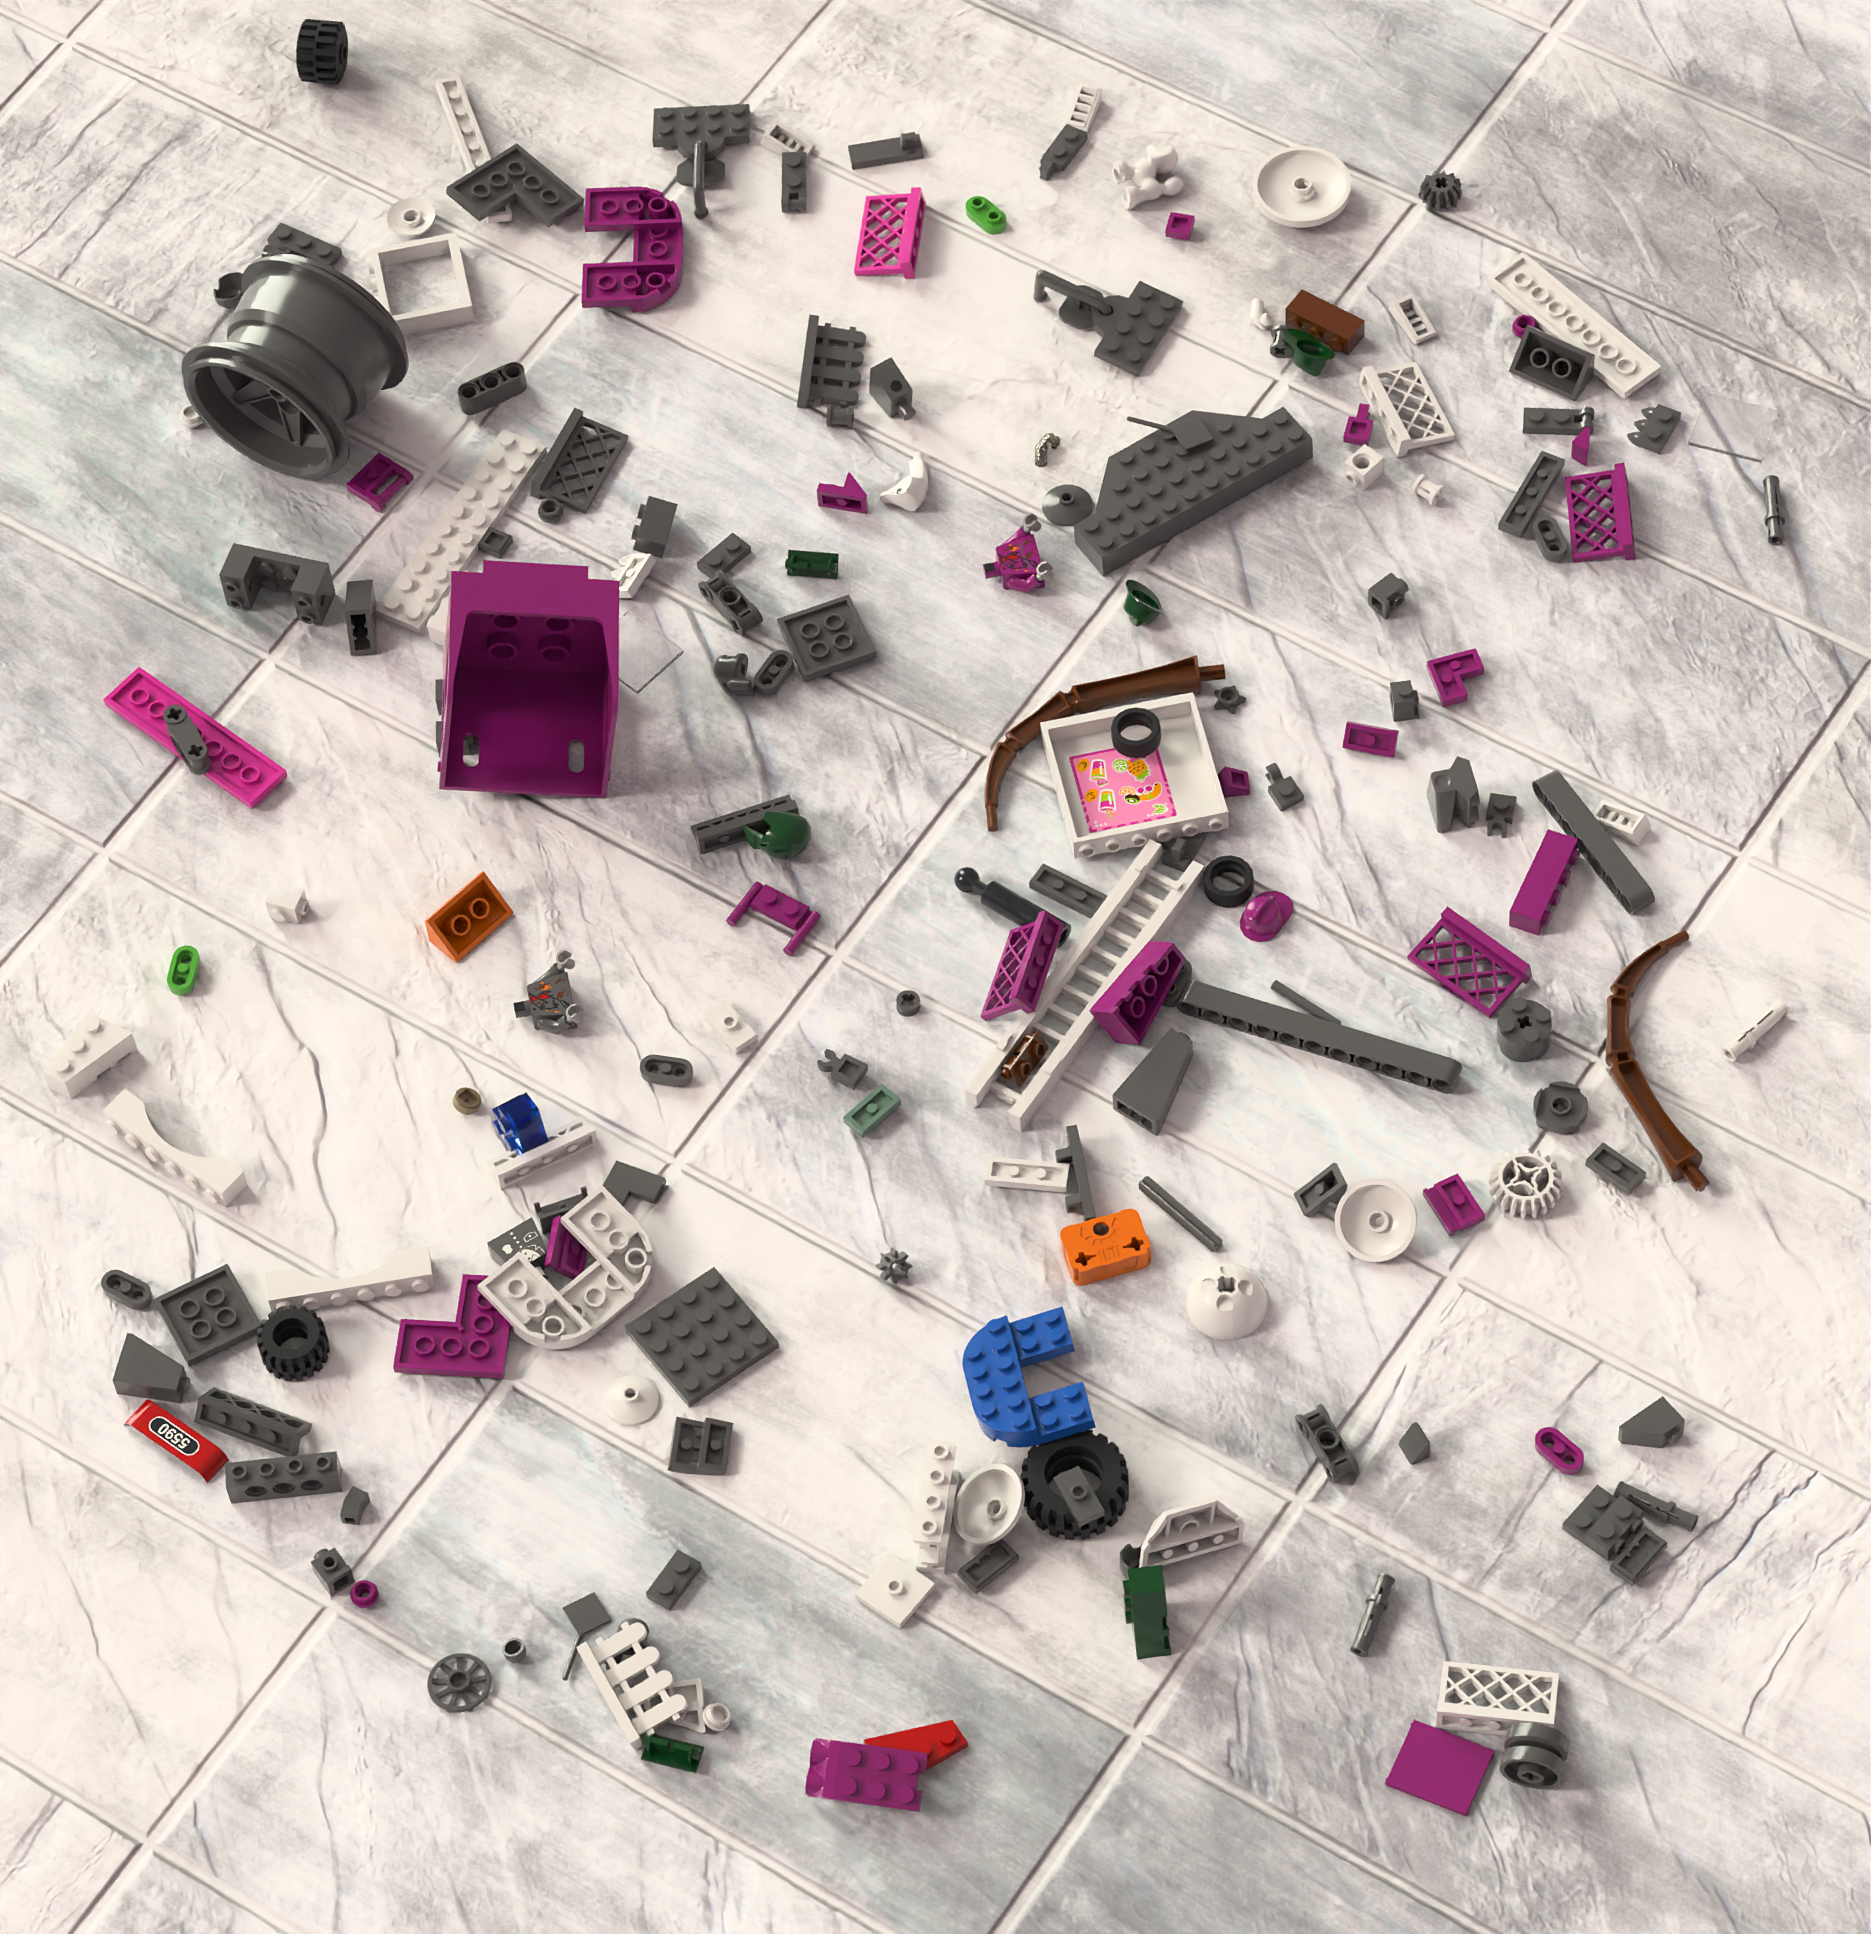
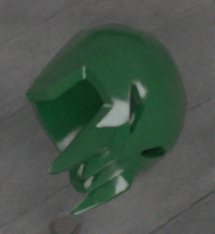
M766 812L763 820L771 828L765 835L745 825L743 826L746 834L745 837L753 849H761L770 857L776 859H789L801 854L811 839V826L807 819L790 812Z

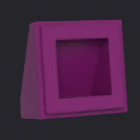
M1586 427L1572 441L1571 458L1584 466L1587 465L1589 427Z
M1225 766L1217 774L1224 798L1245 796L1251 793L1247 771Z

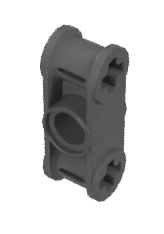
M722 570L715 572V576L706 582L701 581L698 583V588L703 597L719 611L739 635L745 634V630L755 623L760 624L763 622L758 608L740 592Z
M171 705L167 707L163 712V718L175 749L181 755L191 773L195 775L205 774L211 768V761L207 755L208 750L199 730L192 723L182 706Z
M1322 1404L1317 1405L1313 1411L1295 1416L1300 1432L1307 1439L1332 1483L1338 1482V1478L1350 1472H1359L1356 1458L1346 1446ZM1323 1441H1330L1333 1445L1324 1446L1321 1443Z

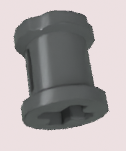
M1277 325L1271 330L1273 343L1270 345V354L1276 358H1287L1291 355V346L1285 342L1282 336L1286 329H1292L1289 326Z
M849 405L848 408L827 406V427L847 425L848 428H853L854 408L852 405Z

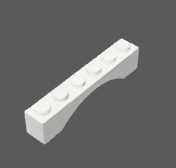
M124 1089L103 1110L106 1120L105 1125L112 1133H119L124 1136L132 1147H139L144 1150L145 1154L152 1161H160L172 1175L176 1176L178 1174L183 1177L191 1188L195 1190L198 1188L203 1191L211 1202H218L227 1207L247 1187L244 1171L224 1157L207 1158L181 1152L165 1142L151 1126L145 1103Z
M428 1246L401 1250L381 1267L351 1278H317L303 1274L293 1268L265 1273L268 1302L271 1312L273 1311L274 1313L279 1312L278 1308L283 1306L284 1310L289 1309V1305H296V1309L304 1306L307 1307V1310H314L321 1306L343 1305L346 1302L358 1300L369 1301L376 1297H393L401 1293L423 1292L427 1289L435 1288L432 1259Z

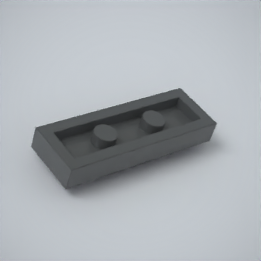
M281 222L267 238L268 245L283 251L291 250L296 255L307 257L329 266H334L342 256L341 248Z
M1044 863L1029 881V888L1090 919L1108 897Z

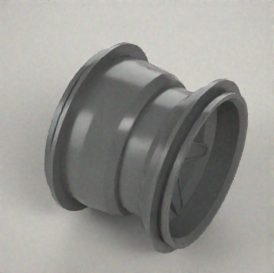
M278 254L258 258L252 261L242 274L241 287L243 296L229 319L227 341L197 344L185 354L181 367L186 395L197 414L210 429L235 450L260 465L298 478H316L334 474L345 466L350 456L349 440L343 422L362 413L380 390L397 386L406 376L409 360L405 339L396 321L385 307L366 289L336 269L316 260L292 254Z

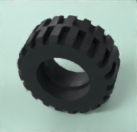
M1089 1429L1040 1444L1038 1447L1032 1446L1027 1452L1028 1458L1023 1460L1021 1473L1025 1490L1024 1506L1030 1519L1036 1520V1526L1041 1530L1045 1531L1048 1528L1049 1535L1059 1537L1060 1534L1065 1535L1066 1540H1074L1075 1536H1081L1082 1540L1089 1539L1092 1533L1100 1535L1106 1532L1105 1527L1107 1525L1113 1527L1118 1522V1516L1123 1515L1126 1509V1502L1129 1500L1128 1468L1124 1455L1119 1453V1447L1114 1442L1108 1444V1437L1101 1433L1097 1436L1093 1435V1430ZM1077 1466L1082 1470L1093 1473L1101 1480L1100 1486L1094 1493L1105 1510L1104 1516L1081 1527L1077 1524L1062 1496L1057 1495L1049 1488L1053 1477Z

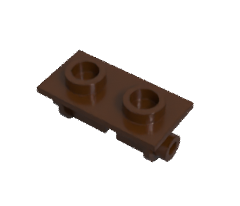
M1036 1030L1034 1034L1029 1033V1035H1025L1014 1051L1018 1056L1011 1055L1001 1067V1076L1007 1080L1014 1078L1018 1087L1023 1085L1049 1049L1039 1030Z

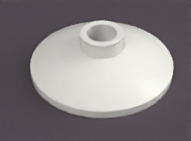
M409 197L397 201L390 207L387 213L389 228L401 236L420 235L430 229L435 221L433 206L428 201L418 197Z
M629 1375L617 1379L608 1387L604 1396V1407L608 1416L613 1421L627 1426L639 1425L648 1421L656 1413L659 1406V1393L656 1386L647 1378L637 1375ZM629 1394H635L632 1398L626 1397Z

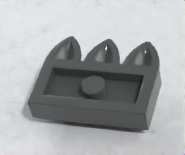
M1658 404L1656 407H1648L1641 410L1646 419L1634 422L1635 427L1640 432L1628 433L1627 437L1634 445L1660 455L1681 419V412Z

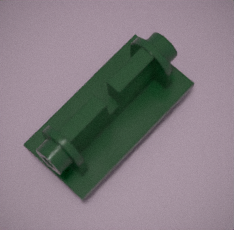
M788 550V559L785 561L787 575L838 579L839 553Z
M645 1735L642 1741L644 1750L641 1760L696 1773L704 1747L659 1735Z

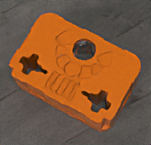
M1125 1209L1117 1213L1090 1219L1086 1222L1069 1225L1060 1232L1061 1251L1071 1279L1076 1285L1084 1286L1148 1267L1151 1263L1150 1242L1142 1225L1141 1217L1135 1209Z

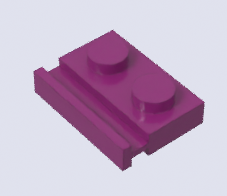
M1458 1173L1434 1184L1432 1188L1423 1189L1424 1198L1449 1236L1454 1235V1232L1463 1231L1485 1220L1484 1212Z
M559 1215L552 1222L544 1266L547 1268L550 1266L554 1268L555 1272L573 1280L584 1271L588 1250L561 1223L562 1216Z

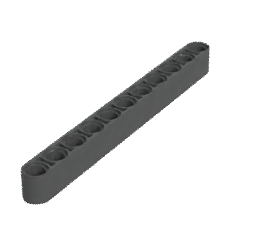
M1189 980L1185 983L1176 1003L1177 1009L1185 1015L1441 1093L1453 1092L1463 1068L1460 1062L1450 1057L1194 980Z

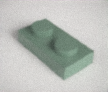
M880 1084L843 1117L844 1123L864 1138L901 1106V1099L886 1086Z

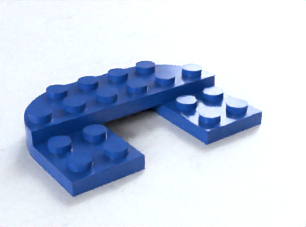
M1063 1307L1010 1323L1007 1315L998 1319H992L967 1344L963 1354L962 1365L972 1407L982 1432L995 1442L997 1439L1005 1441L1008 1447H1031L1096 1428L1083 1382L1031 1398L1028 1396L1021 1368L1075 1351Z

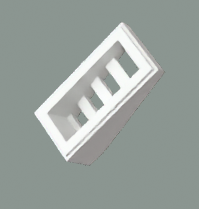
M1083 82L1079 83L1063 128L1068 124L1088 132L1103 100L1101 87ZM1073 119L1083 120L1084 123L1074 121Z
M776 119L764 133L760 143L765 148L782 155V152H797L801 147H804L805 150L803 152H806L807 157L816 146ZM784 139L788 140L786 144L782 143ZM792 143H795L797 145L793 148V150L789 148Z
M1414 293L1391 303L1389 311L1415 345L1437 336L1435 328ZM1406 309H1410V310H1411V311H1409V312H1407V313H1404V312H1403V311L1406 310ZM1415 315L1416 318L1408 320L1409 317ZM1418 322H1420V323L1422 324V325H1419V326H1417V327H1415V328L1412 327V325H1414V324H1416V323H1418ZM1423 329L1427 331V333H1424L1420 336H1418L1416 333Z
M1602 800L1592 813L1606 831L1636 845L1640 844L1650 829V823L1646 814ZM1607 811H1609L1610 814L1606 819H1604L1603 817L1605 816Z

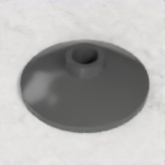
M1069 484L1054 487L1046 493L1042 501L1044 516L1051 523L1065 527L1073 526L1089 517L1093 507L1091 496L1086 490Z

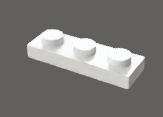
M988 1156L985 1185L1066 1193L1070 1164Z

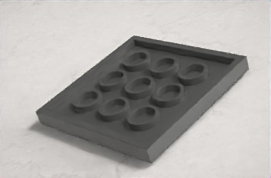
M715 1267L624 1326L625 1332L688 1407H691L779 1348L776 1338Z

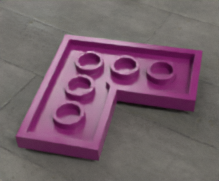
M463 1274L455 1322L401 1319L393 1364L395 1373L504 1379L512 1325L478 1291V1285L488 1275Z

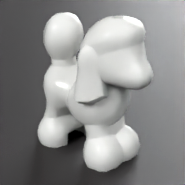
M1151 144L1146 149L1147 158L1139 159L1132 165H1129L1124 160H1118L1114 163L1112 176L1115 183L1119 184L1132 180L1140 187L1137 188L1131 185L1125 188L1127 194L1122 195V201L1126 209H1132L1146 200H1155L1161 195H1176L1183 189V181L1179 177L1169 178L1163 184L1159 183L1155 178L1156 174H1167L1175 168L1178 156L1173 146L1159 147Z

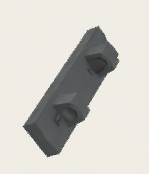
M1077 1125L1066 1126L1068 1147L1056 1150L1055 1157L1057 1163L1070 1164L1073 1167L1078 1191L1077 1194L1065 1196L1067 1213L1081 1212L1083 1220L1086 1222L1096 1218L1081 1142Z

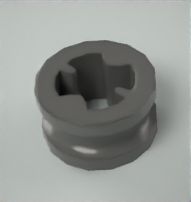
M905 990L897 995L896 1008L900 1015L910 1017L919 1012L920 997L916 992ZM908 1000L909 1003L911 1000L913 1001V1005L909 1006L907 1004V1006H904L903 1002Z

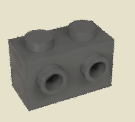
M648 496L646 505L641 504L637 518L641 519L640 526L635 524L631 539L635 540L633 550L652 554V556L659 558L663 557L678 504Z

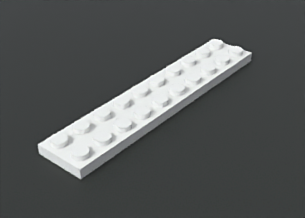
M502 429L375 609L377 617L420 634L429 618L434 615L440 606L442 599L450 592L451 571L464 572L478 552V544L490 527L494 528L547 453L545 445Z

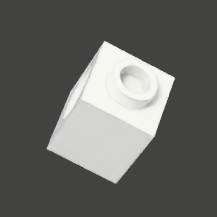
M1365 444L1344 462V478L1349 484L1357 486L1363 491L1384 473V457Z

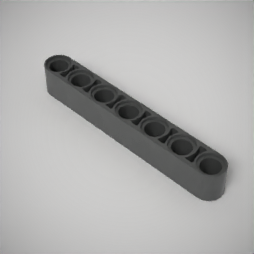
M1554 770L1532 782L1533 791L1565 834L1578 839L1577 849L1581 851L1582 856L1627 913L1633 914L1655 902L1650 886L1558 770Z

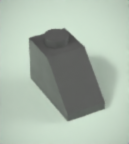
M1662 1396L1619 1426L1618 1441L1621 1444L1663 1448L1668 1443H1676L1682 1437L1685 1419Z

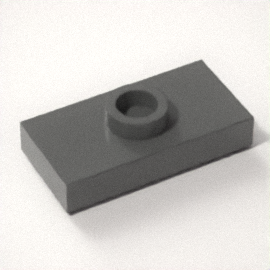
M1079 1466L1053 1477L1054 1484L1079 1527L1105 1515V1510Z
M1644 1527L1610 1565L1609 1571L1630 1586H1633L1663 1553L1668 1543Z
M1000 1539L990 1544L960 1568L957 1574L977 1594L1019 1561V1555L1003 1539Z

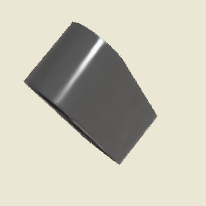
M510 362L460 385L457 393L461 411L467 415H474L523 393L527 388L524 367L518 362Z

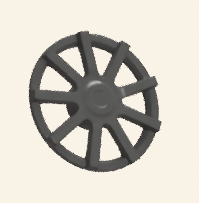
M458 1653L449 1655L435 1664L428 1676L427 1689L433 1703L448 1713L470 1712L488 1698L492 1679L487 1665L481 1659L470 1654ZM457 1658V1670L451 1672L444 1663ZM462 1658L474 1661L467 1672L462 1670ZM480 1665L485 1675L471 1678L470 1676ZM439 1667L448 1675L447 1680L433 1678ZM486 1681L483 1691L472 1686V1684ZM432 1684L446 1685L447 1688L434 1694ZM468 1691L479 1696L472 1703H470L467 1696ZM452 1693V1697L448 1705L439 1700L447 1694ZM458 1695H462L465 1702L464 1706H454Z

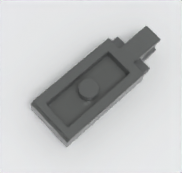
M1066 124L1042 156L1039 177L1049 181L1055 171L1064 172L1087 141V132Z

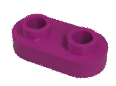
M1545 1427L1537 1432L1535 1436V1449L1543 1458L1563 1474L1574 1475L1581 1471L1584 1465V1454L1578 1446L1556 1428ZM1545 1443H1552L1553 1446H1552V1447H1546L1544 1444H1545ZM1571 1460L1574 1464L1569 1465L1565 1461Z

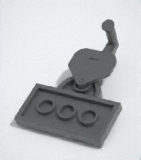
M750 104L654 108L653 147L677 146L679 153L687 158V160L677 166V182L682 186H693L694 215L699 219L705 218L708 215L704 194L705 186L720 184L725 179V164L715 157L724 150L725 144L750 143Z
M1045 270L1037 271L1035 276L1033 294L1035 301L1040 302L1047 298L1048 295L1045 287L1067 296L1059 309L1061 321L1076 329L1094 327L1096 332L1103 337L1094 351V357L1137 377L1183 307L1182 300L1140 280L1129 298L1120 295H1111L1104 298L1101 292L1089 286H1077Z

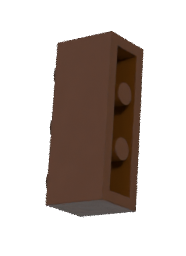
M1301 289L1285 309V325L1292 329L1302 330L1315 337L1319 342L1347 356L1365 336V320Z

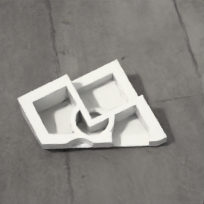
M702 1678L674 1682L666 1692L669 1697L676 1694L682 1695L687 1701V1708L679 1714L682 1718L675 1723L672 1718L668 1722L699 1733H707V1725L702 1717L703 1710L705 1709ZM660 1695L645 1702V1711L663 1702Z

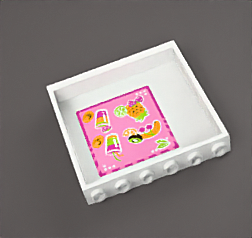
M1193 692L1040 723L1041 738L1074 859L1116 852L1131 847H1141L1146 845L1150 839L1155 842H1166L1177 837H1191L1198 833L1216 832L1229 828L1228 809ZM1129 708L1147 709L1153 712L1159 719L1161 726L1160 745L1153 753L1146 757H1126L1118 753L1113 747L1111 737L1112 721L1118 713ZM1134 725L1125 728L1121 735L1128 740L1136 741L1148 737L1152 732L1145 726Z

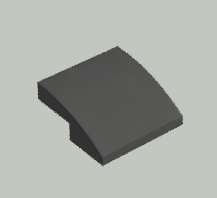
M676 1417L667 1471L696 1475H725L733 1423L708 1417L705 1418L704 1422Z

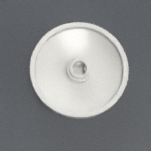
M1295 146L1279 150L1262 161L1253 177V197L1259 210L1272 221L1289 227H1313L1332 220L1344 210L1351 194V178L1344 163L1332 153L1316 147Z

